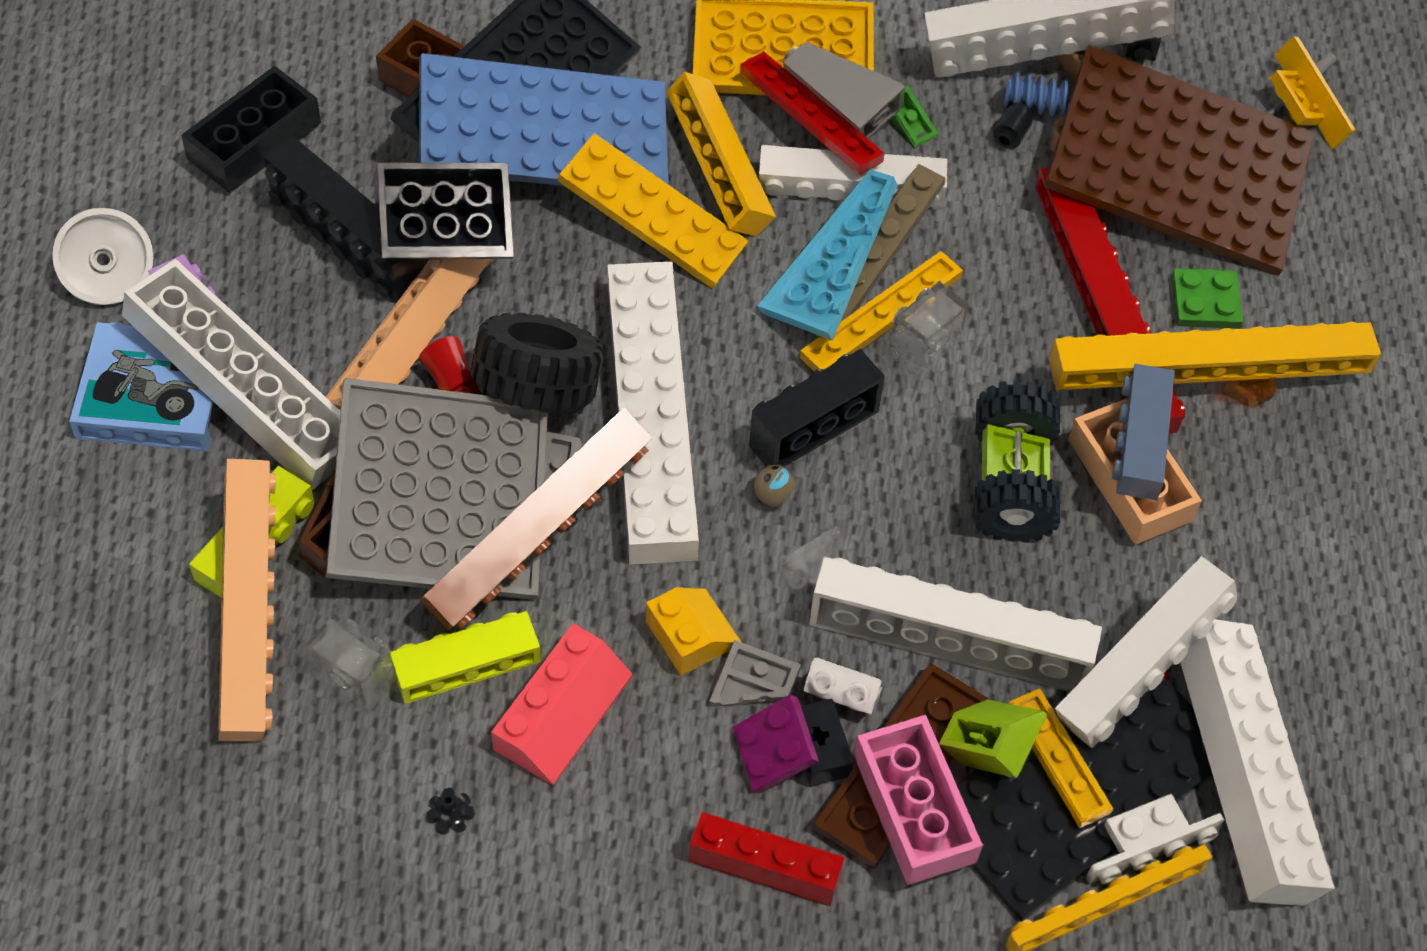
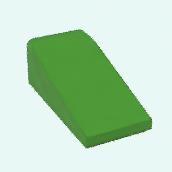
M908 85L905 86L903 108L890 121L913 148H916L938 137L939 133ZM925 131L927 132L926 135L920 138L915 137Z

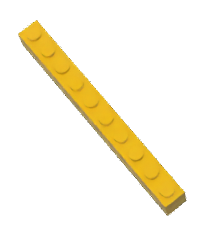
M1347 322L1344 324L1326 325L1319 323L1309 326L1286 325L1270 328L1258 326L1250 329L1224 328L1211 331L1191 330L1188 332L1172 333L1162 331L1153 334L1129 333L1114 336H1066L1055 338L1048 360L1056 390L1122 387L1125 375L1131 376L1134 364L1175 370L1174 384L1371 373L1382 354L1371 322Z

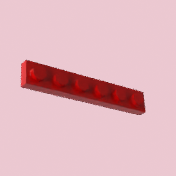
M765 51L741 63L740 73L859 175L884 162L885 153Z

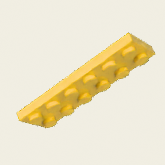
M595 133L558 176L557 181L713 289L749 242V240L739 233L731 231L726 224Z

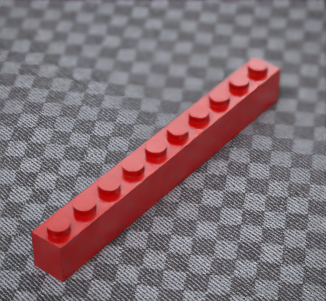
M1050 167L1040 168L1035 189L1096 334L1106 336L1126 335L1129 333L1151 334L1148 322L1143 321L1140 314L1139 301L1130 291L1127 273L1120 268L1117 250L1114 246L1110 245L1107 238L1106 225L1103 221L1100 222L1097 215V207L1045 188L1044 185ZM1174 385L1169 434L1177 433L1182 420L1185 418V407L1183 402L1177 399Z

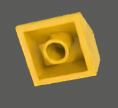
M676 587L646 602V623L681 676L729 652L734 640L741 642L706 589Z

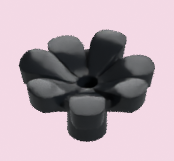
M445 788L442 798L433 796L430 799L429 807L432 809L427 812L426 820L431 824L438 821L437 832L441 835H446L450 830V826H453L456 832H463L466 829L463 819H473L475 811L472 806H469L471 800L466 793L455 796L453 788Z

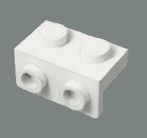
M814 658L803 691L821 699H833L834 702L848 706L853 710L872 714L879 701L883 687H880L882 682L878 678L820 658Z

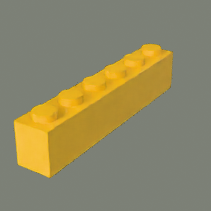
M684 71L666 92L729 229L751 236H758L776 218V215L712 81Z

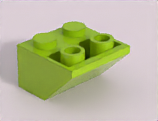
M987 699L954 712L939 744L961 765L1017 778L1047 714L1042 710Z

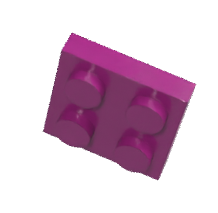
M791 694L733 726L751 788L754 792L762 793L819 762L798 697Z

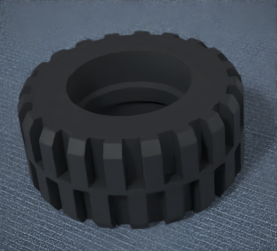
M502 313L501 316H491L480 325L470 371L475 385L482 392H487L488 396L495 400L500 399L507 405L520 406L521 409L525 410L534 409L545 413L550 411L566 413L568 410L577 411L582 407H586L595 398L604 350L595 336H591L589 331L580 329L573 323H565L561 319L547 318L539 314Z

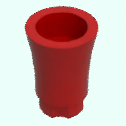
M448 336L440 338L422 350L419 355V361L429 372L440 390L481 395L478 386L475 385L471 376V368L466 359L461 340L458 337Z

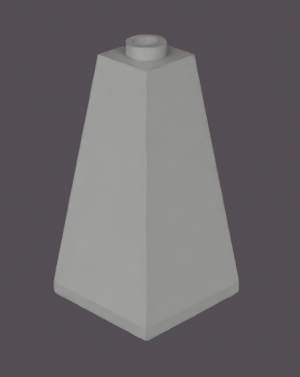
M805 42L799 48L797 46L793 47L784 57L783 66L789 73L868 139L903 108L905 87L900 82L815 45Z

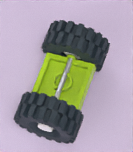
M1015 380L1012 385H1008L1005 381L999 383L998 388L992 385L987 388V392L982 391L979 394V399L976 401L975 431L978 440L982 442V480L977 483V487L974 489L975 527L978 531L982 530V534L986 537L993 535L994 540L1005 538L1008 541L1021 540L1024 543H1029L1031 538L1035 541L1042 540V535L1049 537L1053 534V530L1057 531L1060 523V488L1056 486V482L1053 479H1050V446L1053 445V441H1057L1059 438L1060 400L1059 397L1056 398V393L1053 390L1047 392L1046 386L1041 384L1039 387H1035V382L1028 381L1026 385H1023L1021 380Z

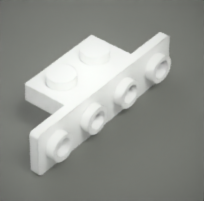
M1169 794L1107 819L1104 826L1120 854L1093 864L1086 879L1089 885L1097 881L1107 884L1119 878L1124 870L1133 867L1135 871H1139L1146 865L1154 862V858L1164 854L1167 858H1170L1190 843L1198 841L1200 845L1208 843L1219 835L1218 831L1224 822V818L1219 813L1189 825L1172 794Z

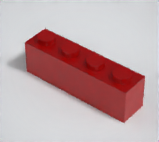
M701 812L690 843L689 852L690 862L830 907L845 858L705 812Z

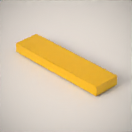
M1039 688L1009 701L1008 704L1042 710L1047 714L1032 749L1079 828L1110 815L1113 811L1112 805L1042 690Z

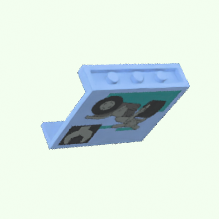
M97 322L69 423L75 439L209 451L211 436L208 424L214 401L133 326L123 325L118 322Z

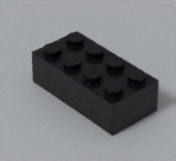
M274 65L181 135L187 160L230 193L265 166L264 155L291 136L299 140L321 123L318 99Z
M862 349L852 354L842 355L833 365L824 370L818 369L814 371L803 382L797 385L792 384L786 387L780 395L771 400H763L757 404L752 410L749 447L766 467L769 465L785 467L878 413L885 379L884 374Z

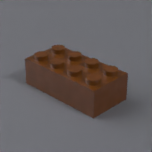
M412 19L376 55L379 81L410 97L419 88V59L421 53L453 57L464 45Z

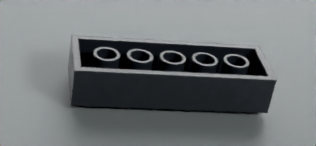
M291 136L264 155L265 176L269 182V196L277 206L281 207L283 205L288 209L292 218L298 224L304 223L309 227L313 236L319 242L325 241L330 245L334 254L340 260L344 261L346 259L352 264L355 272L362 279L368 278L373 282L375 288L383 297L387 298L389 296L397 303L423 269L424 259L381 260L375 204L294 136Z

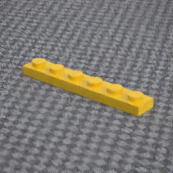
M942 251L938 252L842 320L833 341L820 336L800 350L799 358L813 371L818 369L824 370L833 365L842 355L852 354L859 349L865 348L962 278L963 270Z
M1205 844L1195 849H1192L1191 846L1182 848L1173 854L1171 860L1161 864L1160 861H1154L1140 870V874L1130 879L1128 875L1121 876L1108 885V889L1099 893L1096 890H1090L1079 896L1075 904L1066 908L1063 904L1057 905L1049 909L1043 915L1044 918L1032 923L1030 919L1018 923L1011 929L1005 946L1008 951L1033 950L1205 871L1213 856Z

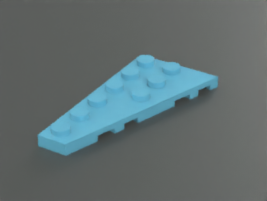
M872 169L866 173L757 305L762 314L833 341L898 186L894 176Z

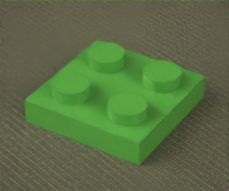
M1174 268L1172 282L1177 326L1241 329L1243 317L1237 271Z

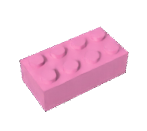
M923 715L858 735L853 755L907 885L977 863L983 845L927 716Z

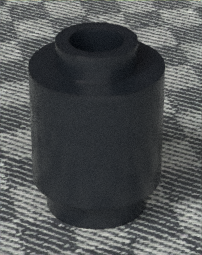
M1014 103L1005 109L993 129V136L999 145L1005 148H1016L1020 145L1033 122V113L1029 107L1022 103Z

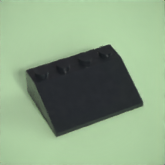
M377 163L374 172V192L381 260L513 259L508 163Z

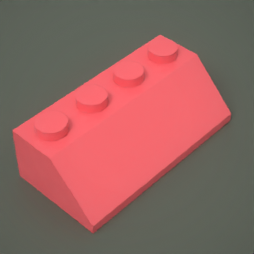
M573 623L492 730L493 750L554 786L633 677V674L602 639Z

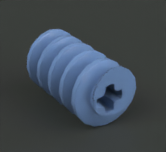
M1016 71L1012 78L1008 79L1003 108L1006 109L1010 101H1013V104L1025 103L1031 110L1036 105L1038 115H1042L1046 107L1049 108L1050 117H1054L1056 112L1061 110V116L1063 117L1069 92L1068 81L1063 80L1059 88H1057L1056 79L1051 78L1047 86H1045L1044 77L1039 76L1034 84L1031 74H1027L1025 79L1021 81L1020 72Z

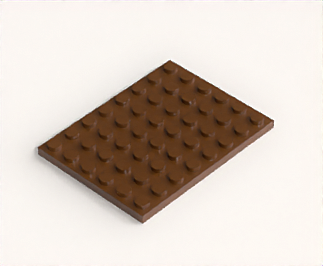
M1088 45L1084 52L1044 187L1256 269L1279 276L1285 264L1314 131Z

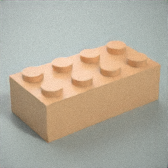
M1126 399L1075 418L1068 441L1129 537L1137 545L1193 522L1202 500L1168 449L1164 484L1157 501L1116 494L1117 480L1112 479V471L1115 459L1120 460L1121 452L1115 451L1118 431H1123L1124 424L1118 423L1121 404L1126 403Z

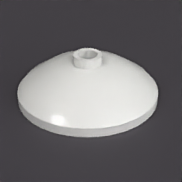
M94 208L73 216L60 229L53 246V264L62 285L76 298L95 305H113L123 302L125 291L150 276L148 270L152 269L153 249L146 231L131 216L114 209ZM101 255H106L110 259V262L105 266L97 262V258Z

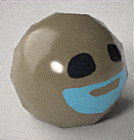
M781 465L764 467L757 473L754 481L755 495L761 503L769 507H778L795 487V476L788 468Z

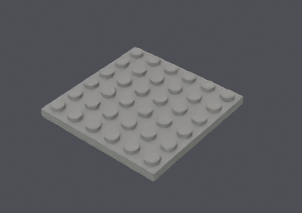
M344 378L325 578L431 589L544 483L548 413L534 409L525 410L516 405L510 406L503 403L500 399L495 400L486 395ZM531 553L522 561L527 567L512 581L506 576L497 585L502 590L497 596L536 600L538 596L540 555L535 557Z

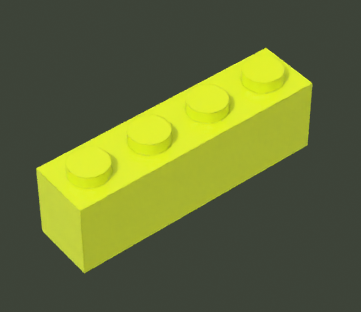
M277 466L272 472L276 473L275 494H269V505L275 506L274 527H269L268 538L275 539V546L288 539L292 532V527L300 518H306L314 506L311 485L280 466ZM223 527L189 563L194 581L221 597Z
M527 611L508 613L492 622L485 624L475 623L468 626L465 630L452 634H438L429 641L419 644H405L397 650L390 652L393 671L404 704L541 662L540 645Z

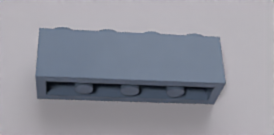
M1134 364L1131 376L1125 375L1121 395L1127 396L1126 403L1121 404L1118 423H1122L1124 426L1123 431H1118L1115 451L1121 453L1120 460L1115 459L1112 471V479L1117 480L1116 494L1155 501L1159 497L1164 484L1175 370Z

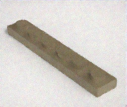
M919 163L887 209L841 321L860 307L945 185L944 176Z

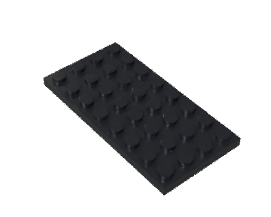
M514 0L453 57L615 76L638 54L641 46L588 0ZM419 88L392 112L390 118L418 144Z
M1163 677L1161 683L1155 689H1148L1142 695L1137 708L1130 715H1123L1115 724L1114 731L1105 741H1099L1093 748L1064 726L1112 805L1113 811L1110 815L1079 828L1032 748L1017 778L977 769L956 784L983 845L977 863L971 865L1021 922L1087 873L1093 864L1102 861L1117 849L1104 826L1107 819L1169 794H1172L1177 803L1213 775L1194 708L1165 677Z

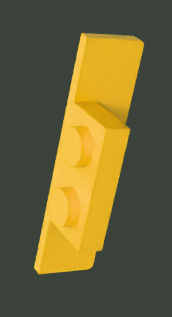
M1291 37L1274 54L1283 70H1277L1269 79L1275 87L1276 94L1288 108L1291 119L1298 126L1317 125L1331 149H1335L1355 131V128L1299 37Z

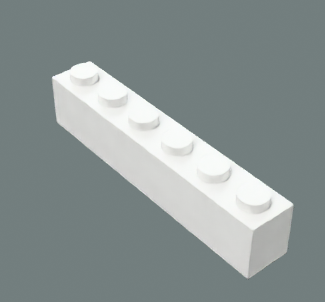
M761 145L759 182L764 192L771 196L794 195L801 198L846 199L867 173L859 175L831 150ZM884 154V162L872 168V170L894 176L898 186L892 197L893 200L918 163L945 177V185L929 207L944 205L947 190L946 158Z
M1201 556L1057 705L1055 710L1060 722L1091 748L1099 741H1105L1114 731L1115 724L1123 715H1130L1137 708L1142 695L1148 689L1153 690L1161 683L1164 672L1172 664L1177 665L1185 658L1188 653V647L1197 638L1202 639L1209 633L1213 621L1221 613L1226 614L1232 609L1238 596L1235 581Z

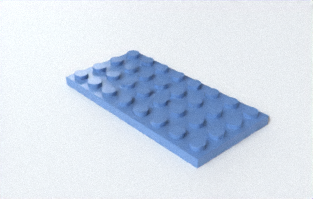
M421 53L419 59V163H508V175L511 181L564 186L557 181L559 174L595 133L669 185L665 82Z

